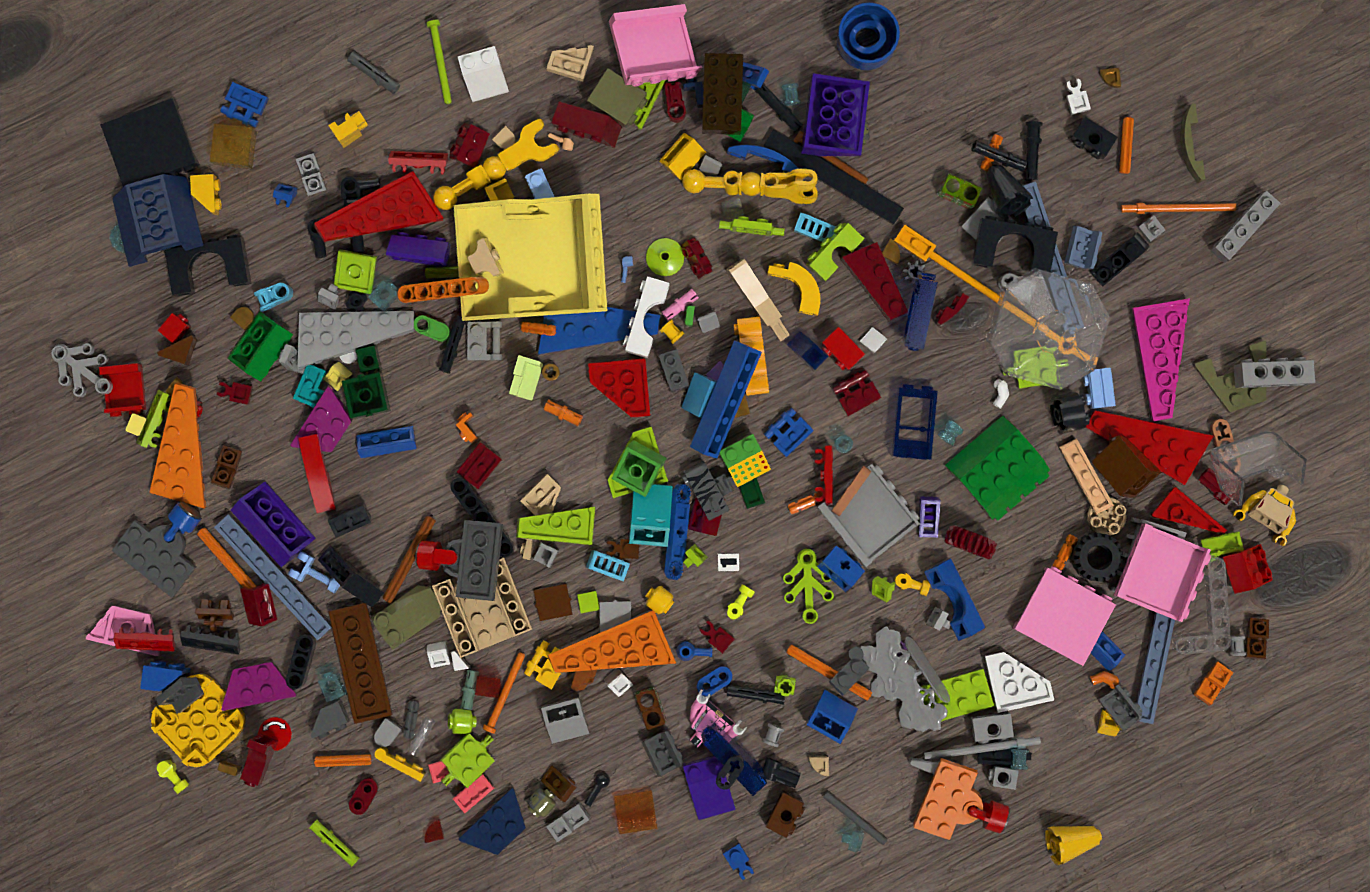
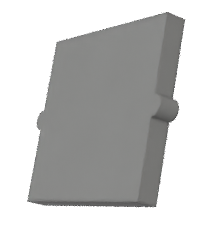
M613 600V602H599L600 633L631 620V601L617 602V600Z

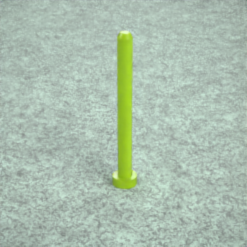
M431 20L426 22L427 28L431 30L445 104H451L452 99L438 31L440 21Z

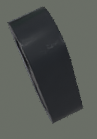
M730 755L718 772L716 784L720 789H729L743 770L744 760L740 755ZM736 760H738V761H739V764H738V765H739L740 767L735 766V768H734L733 771H732V770H731V767H732V762H731V761L735 762ZM727 773L730 774L728 777L729 783H721L722 779L720 777L724 778Z

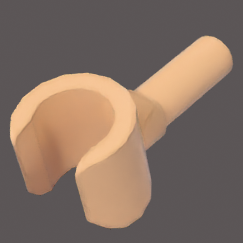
M549 133V138L563 143L562 149L573 150L574 143L571 139Z

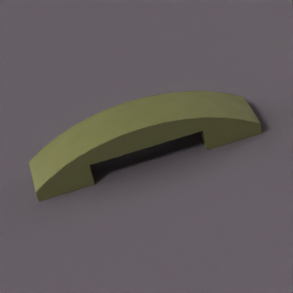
M1191 104L1187 107L1182 120L1180 141L1185 164L1192 177L1199 183L1205 180L1203 160L1195 161L1191 126L1198 123L1196 104Z

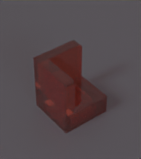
M478 675L475 695L499 698L502 677Z

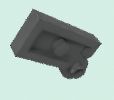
M853 647L849 650L848 658L850 661L829 681L842 696L869 669L862 661L864 653L859 647Z

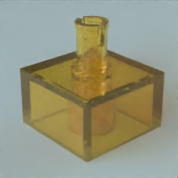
M214 123L210 162L218 166L253 169L257 131L251 127Z

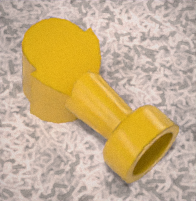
M907 573L897 574L894 577L895 585L900 587V589L912 588L920 590L919 593L921 595L927 596L930 589L929 581L923 580L921 583L912 579Z

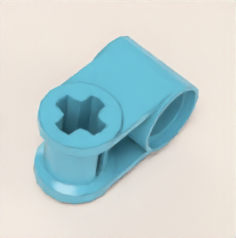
M277 283L254 292V296L258 298L261 306L260 311L269 310L289 301L293 297V289L287 284ZM285 287L286 295L280 297L279 290Z

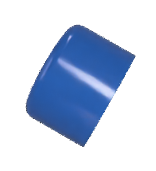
M862 3L854 6L844 15L838 29L836 41L841 57L850 66L860 70H873L881 67L892 57L898 44L900 35L898 22L892 12L880 4ZM864 28H870L877 33L878 42L871 47L860 46L855 40L857 32Z

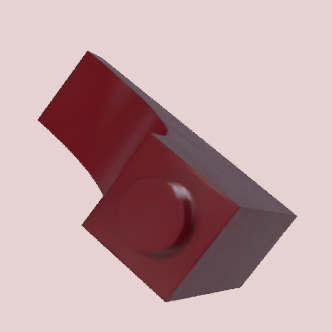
M263 734L249 739L246 746L248 747V755L240 777L241 780H244V784L251 787L262 784L278 740Z

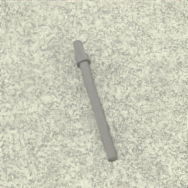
M1040 736L1025 739L1024 737H1018L1016 740L925 752L924 756L925 760L1010 748L1024 749L1026 746L1039 745L1041 741Z

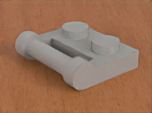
M468 322V361L502 360V354H500V328H502V322ZM487 328H493L492 354H487Z

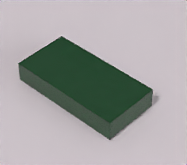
M757 477L739 486L747 509L765 503Z

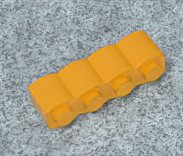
M760 316L737 319V324L733 325L735 335L739 336V342L762 352L745 391L746 396L769 393Z

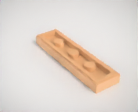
M1077 438L1060 446L1061 453L1095 514L1097 515L1113 507L1114 505Z

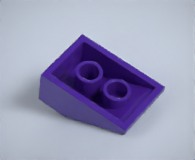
M720 754L683 765L698 820L736 810L730 788L723 790L716 784V776L723 766ZM726 776L724 778L720 777L722 779L721 783L728 782Z

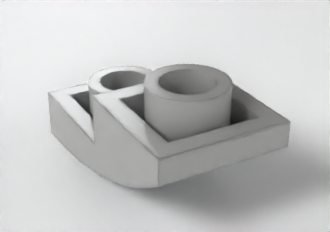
M315 153L297 158L296 162L307 195L310 196L325 191L326 186Z

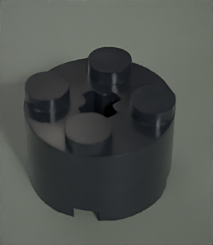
M1071 392L1051 397L1050 401L1054 400L1053 405H1050L1051 418L1054 426L1059 427L1060 430H1057L1059 434L1082 430L1086 425H1089L1090 420L1088 414L1085 413L1084 406L1086 401L1083 395Z

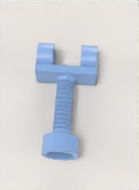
M300 551L297 558L306 562V565L302 572L291 568L288 575L303 582L308 574L327 584V590L336 593L340 587L338 582L334 578H328L311 568L315 558Z

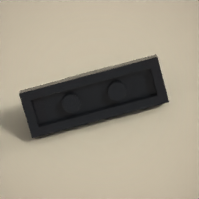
M188 625L186 632L182 631L180 635L182 646L236 655L240 653L239 633H236L235 637L230 639L229 631H226L224 638L213 633L203 634L201 627H198L197 631L192 633L191 625Z

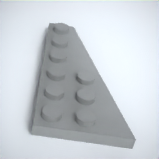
M414 311L299 313L297 368L300 370L305 368V366L314 363L318 364L323 360L332 357L336 358L365 346L380 343V341L414 332L415 313Z

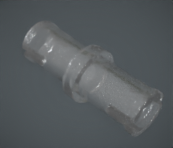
M424 717L420 728L414 733L415 737L407 750L408 753L419 756L424 743L429 739L428 735L436 723L433 719Z

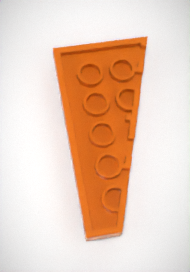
M175 383L149 493L205 509V485L202 476L203 463L198 432L196 388Z
M654 611L645 613L547 655L554 673L676 664Z

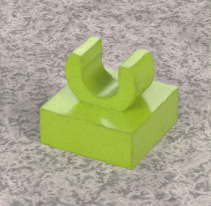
M694 544L685 552L688 558L683 563L688 568L693 563L699 567L708 557Z
M875 577L872 581V595L886 603L891 600L892 591L895 590V582H887L886 577Z

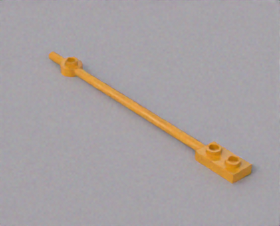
M903 226L894 240L895 243L924 262L928 258L932 259L1055 341L1056 348L1061 354L1073 353L1087 364L1091 361V356L1076 347V340L1072 336H1059L933 251L936 247L935 244L908 226ZM1064 341L1069 344L1068 348L1062 346Z

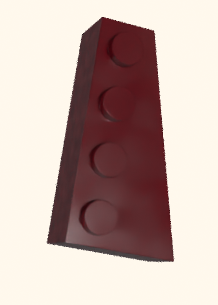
M878 242L841 258L842 263L849 269L853 277L859 282L888 322L908 313Z

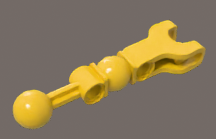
M537 119L524 126L518 142L497 154L498 156L487 158L483 165H479L467 172L466 176L468 178L453 187L441 186L435 190L433 195L435 205L442 210L452 209L457 203V197L474 188L477 191L491 183V180L501 179L505 175L506 170L509 172L528 160L544 162L558 153L560 148L557 144L541 147L534 141L535 135L544 127L543 120Z
M693 169L687 171L682 179L683 187L693 194L701 192L704 187L724 188L728 195H742L743 192L748 196H756L760 193V196L786 198L797 204H812L818 197L815 187L818 181L817 174L810 169H795L788 173H761V176L755 172H748L742 176V172L729 171L724 177L705 176L700 170ZM806 177L812 178L811 181H803ZM803 192H811L813 195L807 197Z

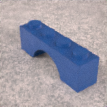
M951 558L924 571L932 589H939L945 592L952 602L954 614L950 625L958 641L971 637L985 628Z

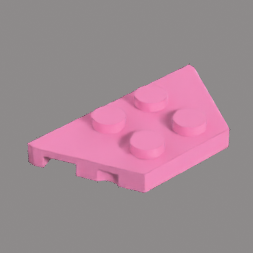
M111 606L106 615L99 620L96 627L86 636V639L115 646L114 633H119L120 627H123L124 633H129L130 628L133 627L135 633L148 632L156 634L151 614ZM133 650L154 656L160 655V651Z

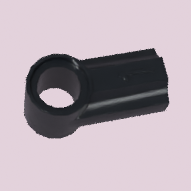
M766 757L760 776L767 780L778 781L793 788L796 787L801 772L786 767L782 763Z

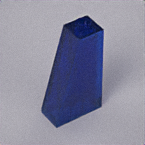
M715 722L703 730L701 734L703 744L723 765L730 755L738 754L743 758L744 767L737 780L752 796L767 784L762 766ZM736 760L735 762L731 761V762H732V767H731V770H732V771H733V769L735 768V766L740 767V766L738 765V764H739V761H738V760Z

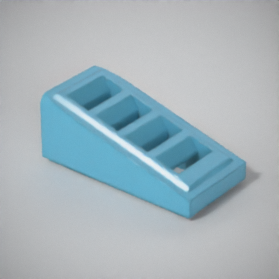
M800 213L794 232L823 242L825 238L822 236L825 228L829 229L826 238H830L834 234L833 230L836 226ZM804 220H807L805 230L801 229ZM811 222L815 223L812 233L808 232ZM818 225L822 226L819 236L815 234Z
M592 550L586 568L624 582L630 563ZM597 556H599L600 558L597 563V566L594 567ZM604 559H607L604 570H602L601 567ZM612 561H613V562H615V563H614L613 569H612V571H611V573H610V572H608V571H609V568H610L611 563H612ZM619 564H621L622 567L619 575H615Z

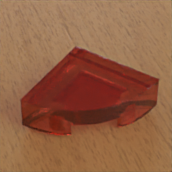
M440 819L434 821L428 827L425 834V843L445 838Z

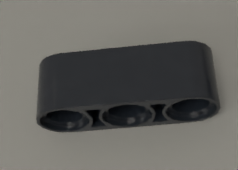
M311 634L301 635L296 641L286 677V684L290 689L301 688L306 683L316 647V638ZM304 638L310 640L311 645L309 648H305L302 645ZM299 656H302L306 661L303 667L297 664ZM294 675L299 676V685L293 684L292 677Z

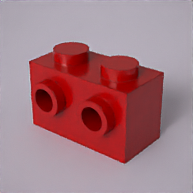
M840 327L821 343L823 346L822 351L828 357L832 355L837 360L835 364L842 371L844 369L849 371L865 355Z

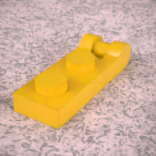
M380 747L375 751V757L378 760L420 782L423 780L426 772L423 771L424 768L415 763L413 765L407 763L406 758L398 754L396 756L390 754L386 747Z

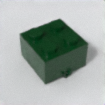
M382 373L357 375V378L342 381L350 419L354 420L391 411Z

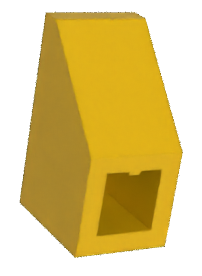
M214 174L190 175L191 195L211 213L219 215V210L222 208L221 199L218 198V191L221 190L220 180Z

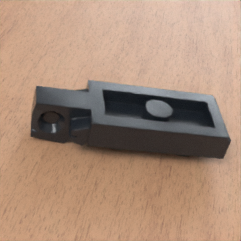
M1018 748L977 753V764L1017 766V764H1021V760H1031L1032 752L1021 751Z

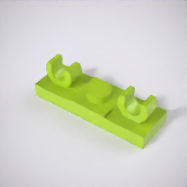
M157 390L143 429L136 441L137 444L146 448L148 445L154 448L157 447L151 440L153 437L161 438V435L154 432V430L162 422V411H169L166 404L171 401V397H168L169 394L161 390Z

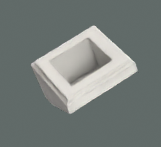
M872 327L860 342L874 354L887 338Z
M445 641L427 645V655L431 668L450 664Z
M457 650L452 651L453 668L455 671L471 668L463 657L460 658Z
M619 668L614 669L604 679L607 686L618 697L633 685Z

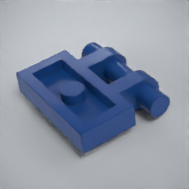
M232 82L225 97V100L231 102L229 108L223 105L220 112L230 119L234 118L241 121L243 125H250L256 128L258 120L253 119L252 116L254 113L262 115L269 98ZM238 106L247 109L245 115L237 112Z
M792 408L787 412H783L780 415L781 418L774 424H771L764 433L768 439L773 435L778 438L773 444L785 457L814 431L801 417L796 422L792 419L796 414ZM787 422L791 427L782 434L779 429Z

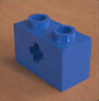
M837 545L830 550L817 566L844 592L848 591L865 572L857 561L852 560L847 555V552Z

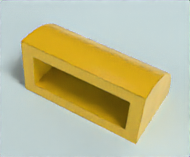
M683 133L659 162L674 176L682 180L684 174L695 166L706 151L694 138Z

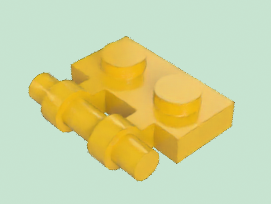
M543 640L540 646L536 647V653L532 660L527 662L524 674L530 677L533 671L538 672L539 674L535 680L552 690L561 673H554L549 659H547L543 667L537 664L542 656L548 658L547 655L561 649L555 646L552 652H549L546 649L550 643Z

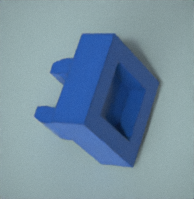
M279 183L273 192V197L277 198L276 204L279 205L281 200H285L287 202L286 207H289L297 195L298 188Z

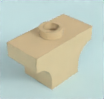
M488 238L478 240L476 252L467 257L475 274L480 275L486 271L496 277L504 274L498 261L500 256L497 250L492 248Z

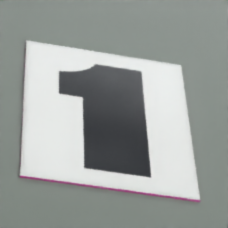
M718 554V571H739V554Z

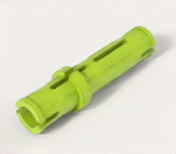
M318 819L309 827L322 839L321 842L323 844L325 842L351 867L359 860L360 857L354 854L333 834L332 830L329 831Z

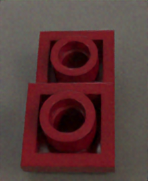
M964 293L960 297L956 295L951 304L954 307L953 309L948 306L944 310L940 308L935 317L938 320L936 325L940 326L956 315L967 302L969 296Z

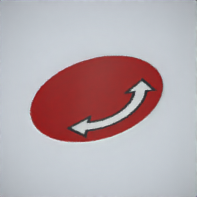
M278 717L265 720L258 731V735L263 734L278 740L275 751L285 748L292 736L289 724Z

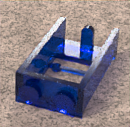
M920 271L916 273L917 281L914 283L915 286L903 336L904 345L909 350H924L938 281H935L936 274Z
M903 384L902 387L897 388L891 457L932 460L938 391L933 390V387L922 386L921 389H914V385ZM902 396L930 399L928 428L900 426ZM899 429L927 431L926 442L899 439Z

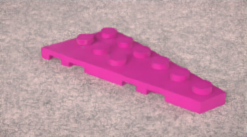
M1190 298L1132 308L1152 421L1173 417L1175 391L1179 377L1178 371L1181 363L1185 336L1184 330Z

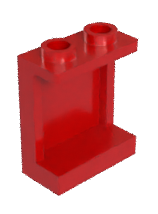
M142 364L99 367L100 375L104 379L110 380L113 385L112 391L109 394H105L106 409H104V413L110 414V417L122 416L123 412H129V415L141 414L142 410H146ZM107 383L104 384V390L108 388Z

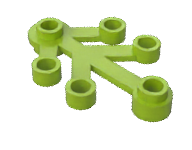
M803 549L798 553V563L789 573L783 575V581L786 584H792L795 579L794 577L802 569H804V577L790 592L785 593L784 600L787 603H793L796 596L805 587L806 610L803 611L802 618L806 623L812 624L818 619V613L813 609L812 587L822 595L825 601H831L834 598V594L812 576L811 568L821 575V579L824 582L831 581V579L825 580L823 577L824 573L817 567L819 564L816 562L815 552L811 549ZM806 554L810 556V561L808 562L803 560ZM786 575L792 576L791 582L785 580ZM826 592L831 593L832 596L830 599L825 598L824 595ZM788 594L793 595L792 601H787L786 596ZM808 612L813 613L812 619H807L806 614Z

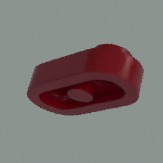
M366 778L360 782L349 802V809L353 814L361 815L368 810L379 789L376 780ZM366 785H369L371 787L370 792H367L365 790ZM356 802L361 803L362 807L360 809L356 808Z

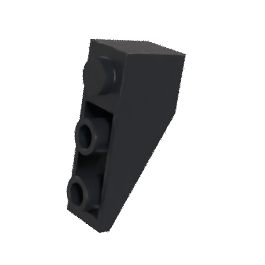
M1137 232L1090 273L1103 287L1147 251L1150 246Z

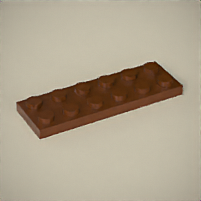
M362 603L328 611L354 724L393 715L368 605Z

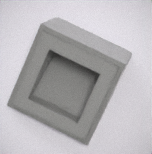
M706 155L699 170L707 176L717 177L722 168V163Z
M716 312L699 317L697 320L703 333L720 326Z

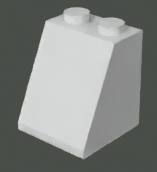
M495 46L458 56L462 75L472 102L509 92Z

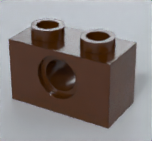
M782 791L765 827L787 838L788 834L792 835L796 828V824H794L796 818H800L805 810V807H803L804 802ZM785 810L792 813L791 817L787 820L781 818V813Z

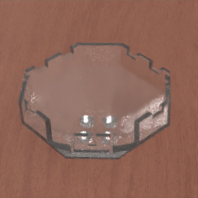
M1034 268L1001 287L1000 298L994 310L991 329L987 334L986 341L1006 375L1061 390L1095 370L1110 316L1092 284Z

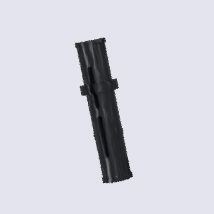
M765 83L762 84L761 88H757L755 92L780 117L779 120L781 122L784 121L794 133L803 126L792 114V110L788 109Z
M975 140L972 144V152L1000 162L1002 166H1010L1021 172L1027 166L1026 160L1013 156L1011 152H1003L978 140Z
M456 315L446 348L442 351L444 355L439 371L448 374L451 373L454 358H457L458 354L456 352L465 321H462V317ZM457 327H458V331H457V334H456V337H455V341H454V343H453V339H454V336H455V332H456V329H457ZM451 346H452V351H451V354H450V357H449V361L447 362V359H448V356H449V353H450V349H451Z
M728 684L727 697L763 701L764 704L770 702L784 705L785 696H782L780 693H774V691H768V688L762 690Z

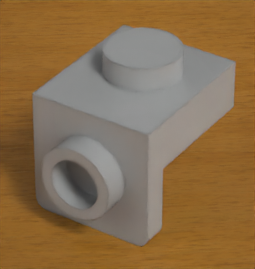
M286 344L280 352L279 362L287 370L303 374L305 368L300 370L297 368L298 351L293 346Z

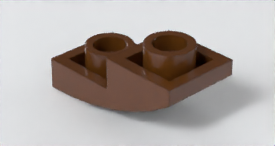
M223 445L211 484L230 490L242 451Z
M1249 618L1245 658L1266 659L1267 639H1269L1268 619Z

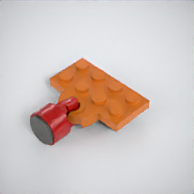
M940 758L914 821L913 828L950 840L956 824L965 825L981 819L983 820L984 829L1000 834L1007 826L1010 809L1007 805L995 801H990L989 804L982 802L980 793L972 788L978 774L977 770Z

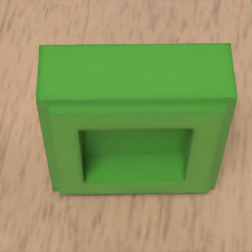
M687 306L685 325L688 327L693 326L695 306Z

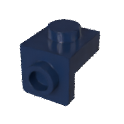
M697 79L686 81V84H683V91L695 90L697 108H703L702 81L698 82Z

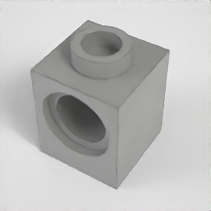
M993 765L992 769H989L988 781H990L992 786L1016 790L1018 770L1016 768ZM1006 772V780L999 782V773Z

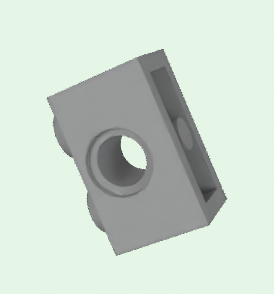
M1009 712L970 717L973 740L978 742V744H988L990 740L997 739L998 742L1009 741L1010 737H1014L1012 718ZM990 724H996L997 730L993 734H989L987 731Z

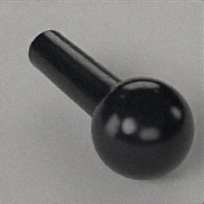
M606 773L596 775L595 786L584 802L587 806L591 807L601 789L609 785L610 778Z

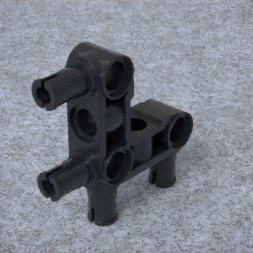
M347 176L342 179L341 198L344 199V207L363 198L362 192L364 190L380 188L379 177L362 179L361 177ZM355 182V188L348 191L346 189L347 184ZM325 217L311 220L307 227L310 239L314 243L315 258L327 257L325 242L319 233L313 232L314 223ZM363 235L351 237L353 252H365Z

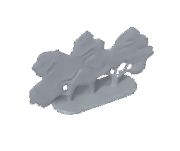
M885 626L876 633V647L870 645L861 646L864 653L862 661L869 667L868 671L877 673V678L871 683V696L879 698L883 696L889 701H894L897 698L900 699L902 706L899 711V718L902 727L914 728L916 731L921 732L928 729L932 731L940 730L941 721L947 717L948 711L944 705L935 702L934 694L936 693L943 702L949 703L950 696L947 689L917 643L912 638L906 637L905 645L907 650L902 649L900 645V632L889 630ZM901 652L903 655L898 657L897 653ZM910 656H912L919 667L918 670L908 665L907 661ZM923 673L931 686L929 689L919 686L916 680L918 675ZM920 690H924L925 693L921 694ZM930 694L928 696L930 699L928 705H924V697ZM932 703L935 705L934 708L930 707Z

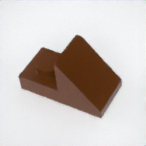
M551 765L540 780L563 802H566L576 789L575 782L553 765Z

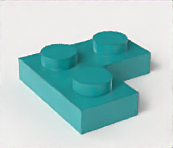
M313 365L306 366L293 399L315 407L325 392L319 388L326 371Z

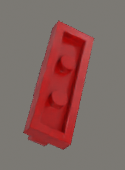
M391 151L388 162L393 164V172H396L397 165H401L403 172H406L408 165L414 168L431 166V174H434L435 167H439L441 174H444L448 162V153Z
M825 446V452L822 449L815 450V454L823 455L821 460H815V464L821 465L825 462L824 470H821V481H824L825 490L822 487L815 488V492L823 493V496L815 498V501L820 503L825 500L827 506H833L832 446Z
M123 627L119 628V633H114L113 639L116 649L175 651L172 629L169 630L168 635H163L162 629L158 630V635L148 632L135 633L133 627L130 628L129 633H124Z

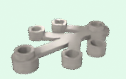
M85 343L79 347L69 348L64 344H58L52 349L51 354L53 360L58 362L60 374L58 381L60 385L69 386L72 383V378L67 375L68 363L72 366L73 394L75 396L84 397L87 393L86 388L82 385L81 374L95 384V389L98 393L109 394L112 391L113 385L110 380L99 378L86 368L94 365H108L109 358L106 355L99 354L97 357L76 360L72 357L73 355L82 353L92 355L95 350L94 346ZM89 346L90 351L86 353L85 349ZM61 351H64L63 357H60ZM104 357L105 361L101 364L100 359ZM67 377L68 381L64 384L63 379ZM107 383L108 388L104 390L103 386ZM79 388L82 389V393L80 395L77 392Z

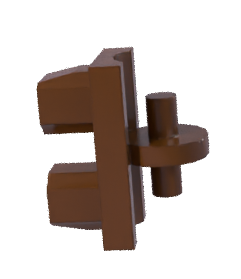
M202 599L199 608L195 610V614L198 615L199 620H204V625H210L211 631H216L217 626H223L224 620L234 619L229 600H220L218 609H212V600Z

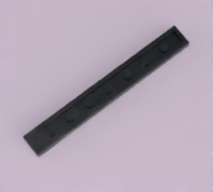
M774 129L763 146L785 156L799 169L815 171L819 181L892 225L895 224L904 209L822 158L815 155L801 154L802 146Z

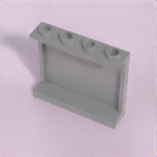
M873 464L866 467L871 470L870 475L840 516L831 510L853 479L833 494V506H827L825 501L817 506L864 567L870 565L873 560L913 528L920 525L918 522L919 516L914 510L909 511L906 507L907 501L902 495L897 496L893 491L896 489L890 480L885 481L881 476L884 474L878 465L873 466Z

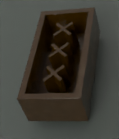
M705 53L702 134H741L743 54Z

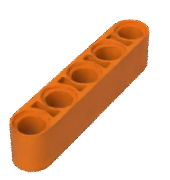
M468 277L404 285L398 289L397 296L401 302L411 303L480 295L488 291L489 283L484 277Z

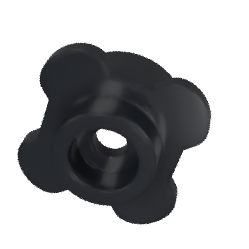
M351 291L346 307L348 309L353 308L357 312H363V306L368 300L367 296Z

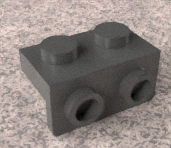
M180 677L174 681L172 686L162 690V694L156 698L158 705L172 704L176 713H181L198 700L204 692L197 677Z
M1118 684L1114 690L1102 697L1099 703L1120 730L1124 732L1142 719L1143 711L1136 702L1133 703L1127 689L1125 687L1121 688Z
M667 730L659 732L642 742L658 777L684 765L682 754L676 749L674 738Z

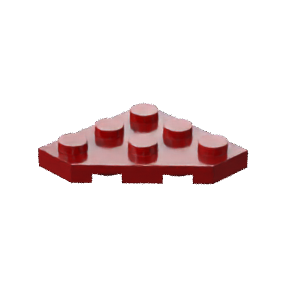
M646 359L588 363L590 383L631 418L651 416Z

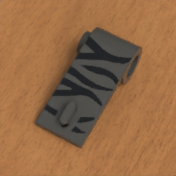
M704 461L683 471L685 475L682 478L686 486L691 485L709 521L729 511Z

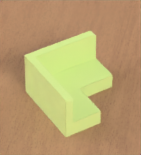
M518 355L509 394L532 401L543 364L540 361Z

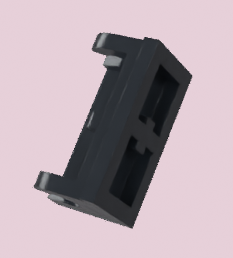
M365 502L329 517L328 523L335 538L371 523V515L367 512Z

